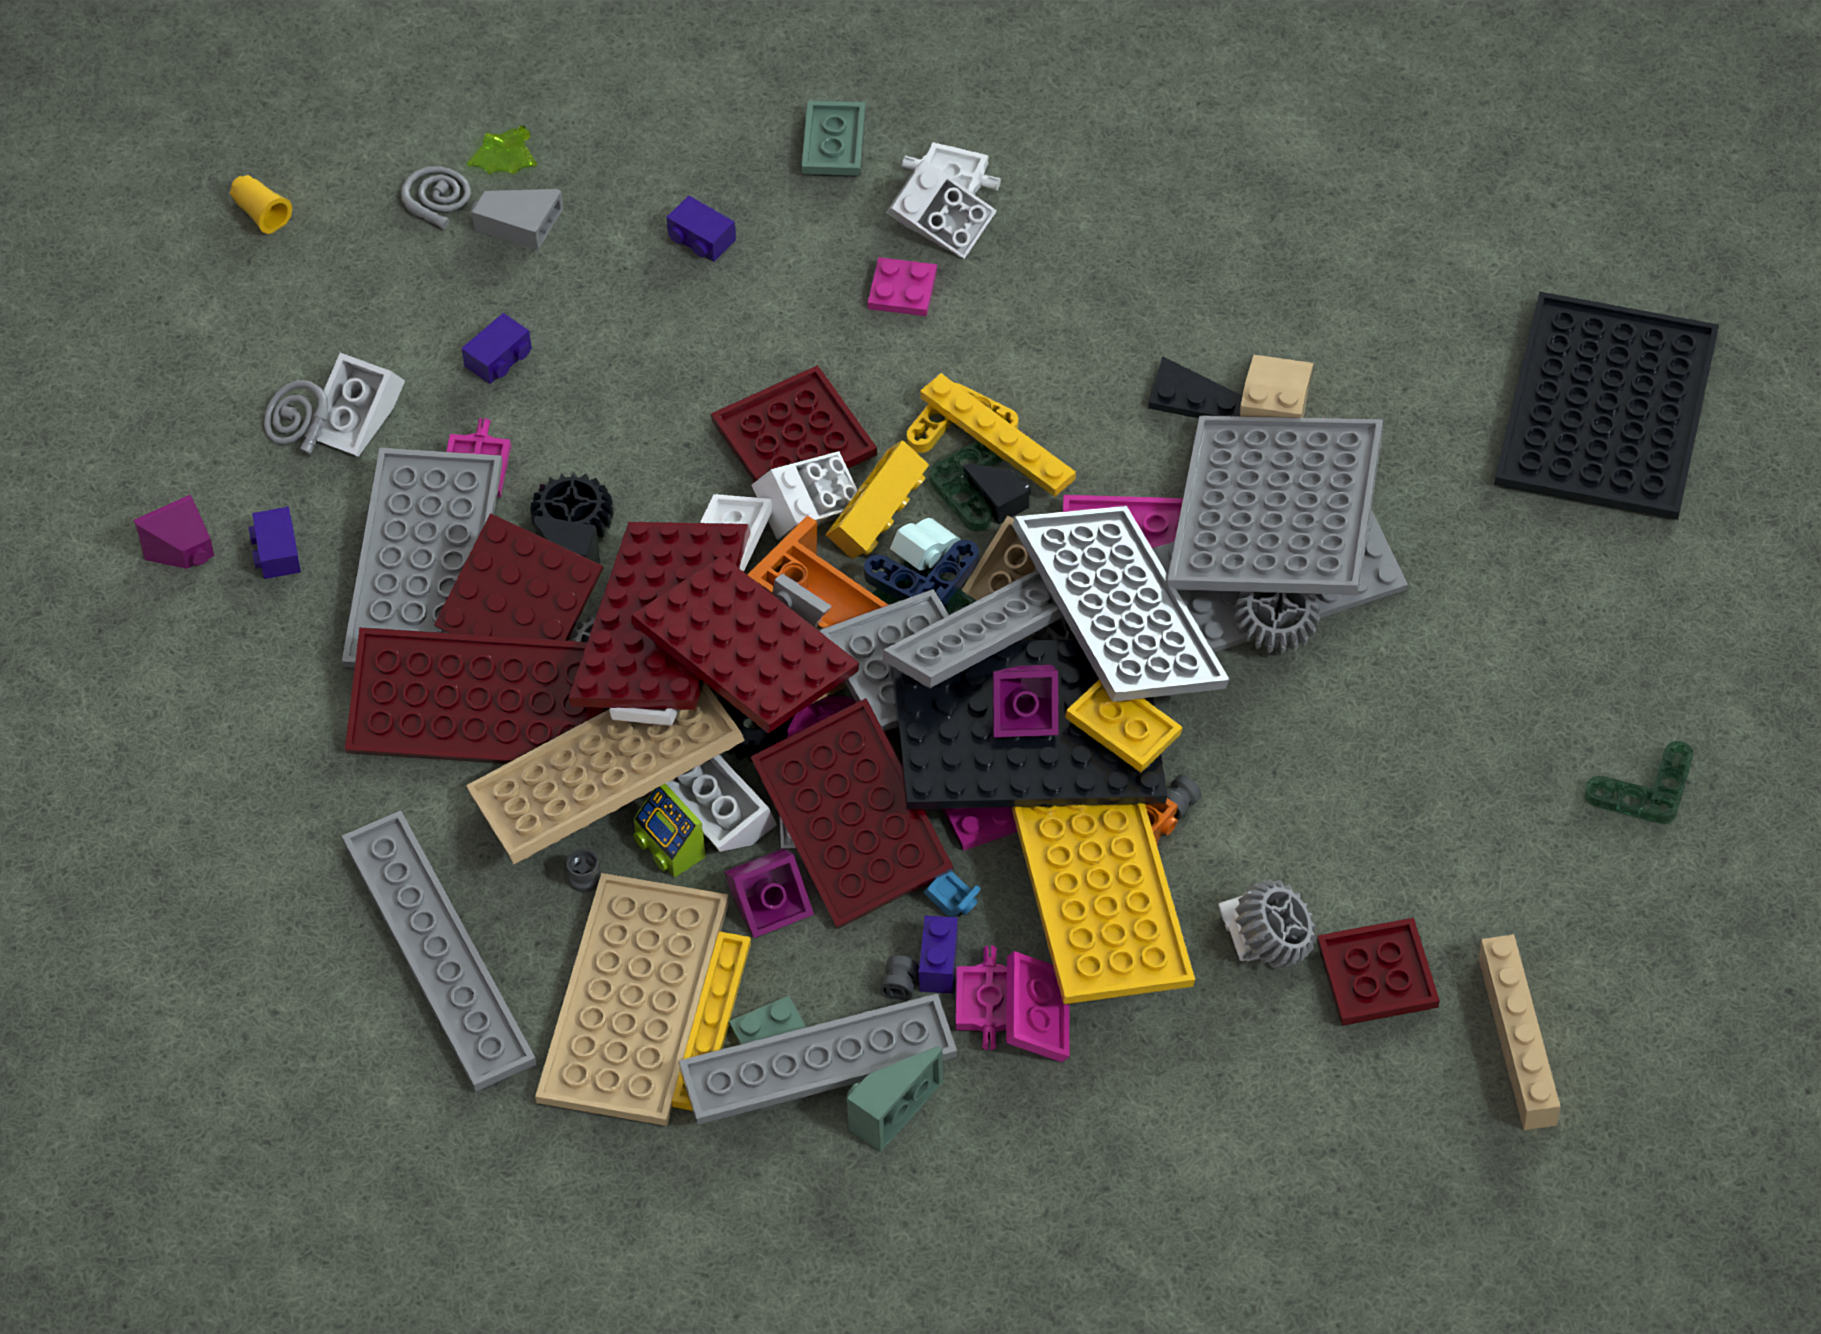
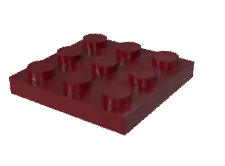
M1414 917L1317 935V945L1342 1026L1439 1008V996Z

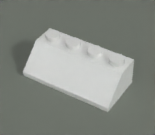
M720 755L666 783L702 822L703 834L720 852L751 846L777 825L769 807Z

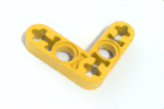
M955 383L1000 417L1010 421V424L1018 429V415L1015 411L974 390ZM929 404L907 431V445L916 453L929 451L953 423L947 417L939 423L929 420V417L934 414L942 415ZM925 428H926V429H927V431H926V440L923 439V438H921V439H919V441H916V440H915V437H917V438L922 437V435L925 433Z

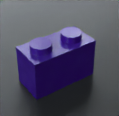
M689 195L666 217L668 235L675 243H683L691 248L699 257H707L713 262L736 241L735 222Z
M502 313L462 347L461 350L464 366L491 384L498 377H504L509 368L519 359L523 360L526 358L532 346L529 330L505 313Z
M289 507L252 513L254 526H248L251 544H257L258 550L252 551L255 568H262L264 579L300 573L301 569Z
M925 915L919 966L920 992L953 994L958 945V917Z

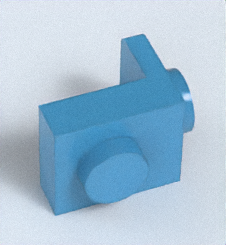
M951 871L932 881L923 893L947 916L955 917L960 912L966 915L977 904L978 901L974 897L981 888L975 885L970 889Z

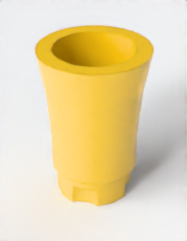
M250 175L239 176L233 181L229 192L230 196L254 220L263 233L272 234L288 223L292 215V204L288 199L276 194Z

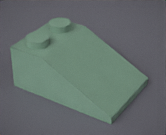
M938 1046L868 1074L861 1083H855L846 1096L849 1131L881 1153L944 1083L943 1050Z

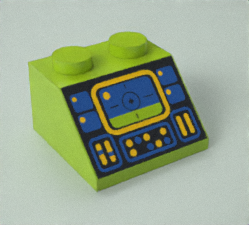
M666 783L654 789L634 817L635 833L633 836L640 848L643 850L648 848L656 865L662 871L667 869L675 878L706 857L702 822Z

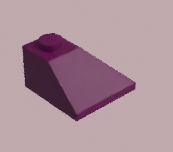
M191 495L134 520L142 554L147 561L187 569L194 565H202L209 558L215 556L211 538Z
M1053 665L1016 666L993 671V737L1059 735L1058 670Z

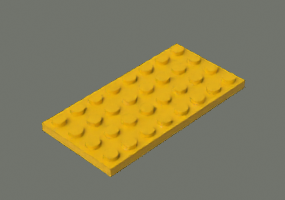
M1145 803L1011 807L1063 1004L1194 987V973Z

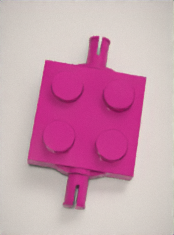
M479 418L476 433L468 435L450 434L446 452L500 455L503 463L497 497L501 498L511 451L510 439L494 438L488 435L491 421L484 418L483 422V418Z
M989 946L983 948V964L957 966L956 1030H978L983 1032L982 1048L988 1050L989 1038L990 1050L996 1048V1032L1006 1031L1007 966L996 964L997 948L995 946H991V957H989Z

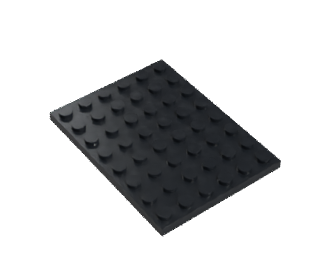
M1539 292L1494 485L1678 520L1719 324Z
M1077 639L1019 640L931 688L922 685L917 680L891 666L906 810L1166 803L1167 790L1161 754L1145 770L1139 772L1065 718L1066 710L1099 680ZM1053 665L1058 670L1059 735L993 737V671L1016 666ZM1153 697L1143 698L1154 706Z

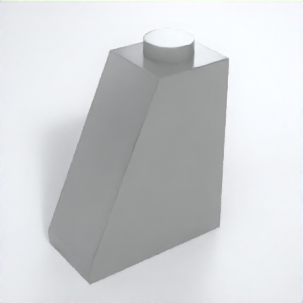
M558 189L485 191L480 200L474 202L471 208L470 216L473 218L474 230L539 250L564 209L562 192Z

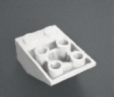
M923 160L916 167L886 213L905 227L965 259L997 210Z
M840 452L771 469L751 485L757 498L772 500V513L768 522L777 540L785 538L807 515L817 521V526L838 518L858 491Z

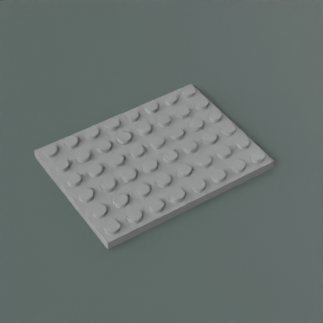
M1199 416L1168 573V587L1175 588L1176 590L1358 595L1383 435V420Z

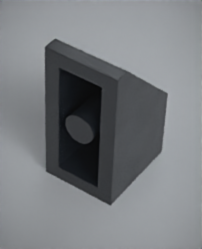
M975 464L964 466V485L998 525L1004 522L1007 516L1012 518L1029 508L1030 487L1024 479H1019L1012 470Z

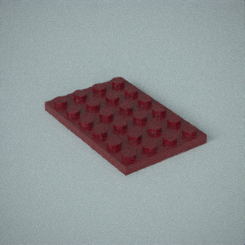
M723 555L633 613L631 618L632 625L767 733H770L857 673L860 663Z
M867 698L751 756L837 929L955 870L925 810H906L902 766Z

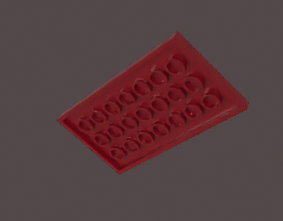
M628 522L569 695L571 707L696 709L704 682L632 625V614L722 555L740 569L750 536L749 524Z
M359 627L345 751L355 754L507 764L606 711V708L571 707L569 695L587 642Z

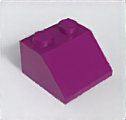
M784 848L724 871L733 900L753 938L814 915L794 854Z

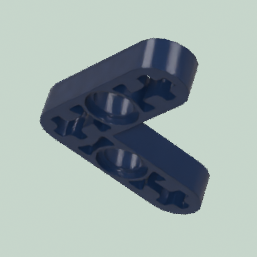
M970 540L957 541L927 577L886 556L873 555L864 563V578L873 587L900 601L932 589L935 591L936 587V594L943 606H945L979 563V548L977 544ZM959 554L964 556L961 559V561L959 559ZM951 572L956 575V578L952 581H943L939 576L942 573ZM900 580H909L913 585L907 589H900L896 586V583Z

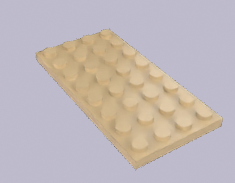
M704 682L696 709L679 710L672 726L612 720L610 711L607 710L466 785L509 858L513 864H516L547 846L557 843L575 831L587 827L590 823L618 810L629 802L646 795L657 787L674 780L685 772L702 765L713 757L732 749L745 740L739 728Z
M601 873L536 1092V1103L657 1125H668L672 1110V1097L680 1072L679 1060H683L718 931L721 932L728 908L729 894Z

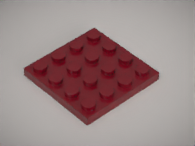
M818 365L711 413L713 424L754 483L771 469L835 452H840L847 469L877 456L876 445Z
M490 513L434 626L446 633L567 641L604 567Z

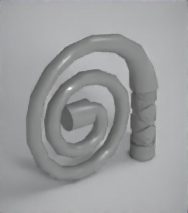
M441 166L425 167L415 171L406 179L401 188V200L408 211L414 216L423 218L442 229L449 225L450 220L432 210L438 212L457 210L469 201L471 195L469 183L460 173ZM431 173L449 175L431 176L421 183L418 196L424 206H421L420 203L414 201L410 196L411 185L420 176ZM451 177L457 179L464 188L463 198L451 205L434 204L425 196L427 186L433 182H438L433 188V199L443 204L454 202L459 197L460 186ZM449 185H451L454 189L453 194L448 197H441L449 189Z
M298 380L286 384L277 391L265 411L264 428L267 437L276 444H289L303 436L310 426L300 450L311 454L328 416V399L322 388L311 381ZM299 387L310 389L318 400L313 421L312 406L307 398L301 395H289L282 399L277 406L276 404L284 394ZM296 401L302 403L306 410V417L301 428L292 436L286 438L277 437L271 428V416L274 408L273 425L278 432L287 434L295 431L300 425L301 415L297 409L286 405ZM280 415L294 420V422L290 426L284 427L280 424Z

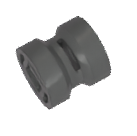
M1183 774L1178 775L1171 782V787L1166 789L1167 798L1178 805L1174 816L1177 820L1187 812V806L1194 805L1202 795L1197 784Z
M578 849L572 852L566 862L571 887L583 893L593 891L597 888L601 876L598 856L589 849Z
M896 955L889 957L885 967L887 976L882 979L880 992L890 999L910 1000L914 991L912 981L918 976L919 965L916 961L906 956Z

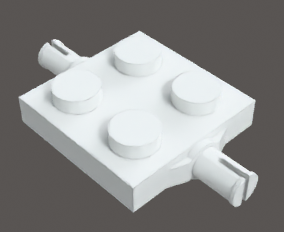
M934 142L929 152L921 160L905 155L902 162V168L915 170L925 160L974 195L981 186L998 190L1001 183V178L984 175L988 165V155Z

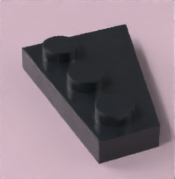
M1162 356L1148 402V409L1198 419L1199 416L1240 417L1242 395Z

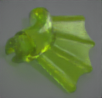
M520 125L517 129L514 127L500 134L486 132L483 137L482 146L467 162V166L483 168L488 174L498 171L516 174V172L525 167H536L537 162L524 143L525 140L530 139L531 134L529 130H526L525 125Z

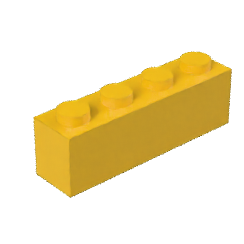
M903 440L890 447L828 530L826 536L852 559L861 554L866 556L870 554L878 544L876 540L878 535L886 532L893 524L894 520L891 518L893 514L902 510L910 500L907 497L911 490L914 491L924 481L925 477L922 474L929 464Z

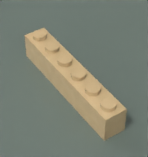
M1515 935L1481 939L1479 962L1523 1130L1557 1126L1560 1103Z

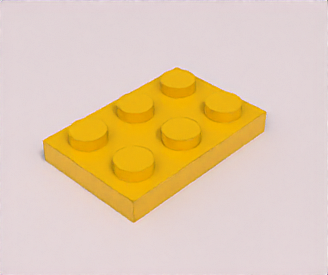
M1100 679L1066 710L1065 715L1066 719L1139 772L1145 770L1181 735L1183 728L1143 698L1112 702Z

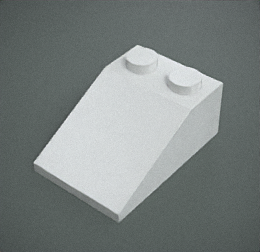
M340 353L323 391L328 399V416L317 441L359 457L394 409L405 380L392 371Z

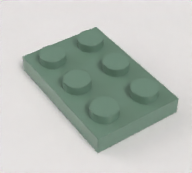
M807 102L802 174L861 175L866 102Z
M790 996L729 1021V1027L739 1045L806 1028Z

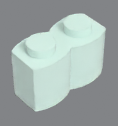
M927 518L916 525L913 523L907 524L897 530L890 549L918 570H925L936 566L951 546L961 539L934 519Z

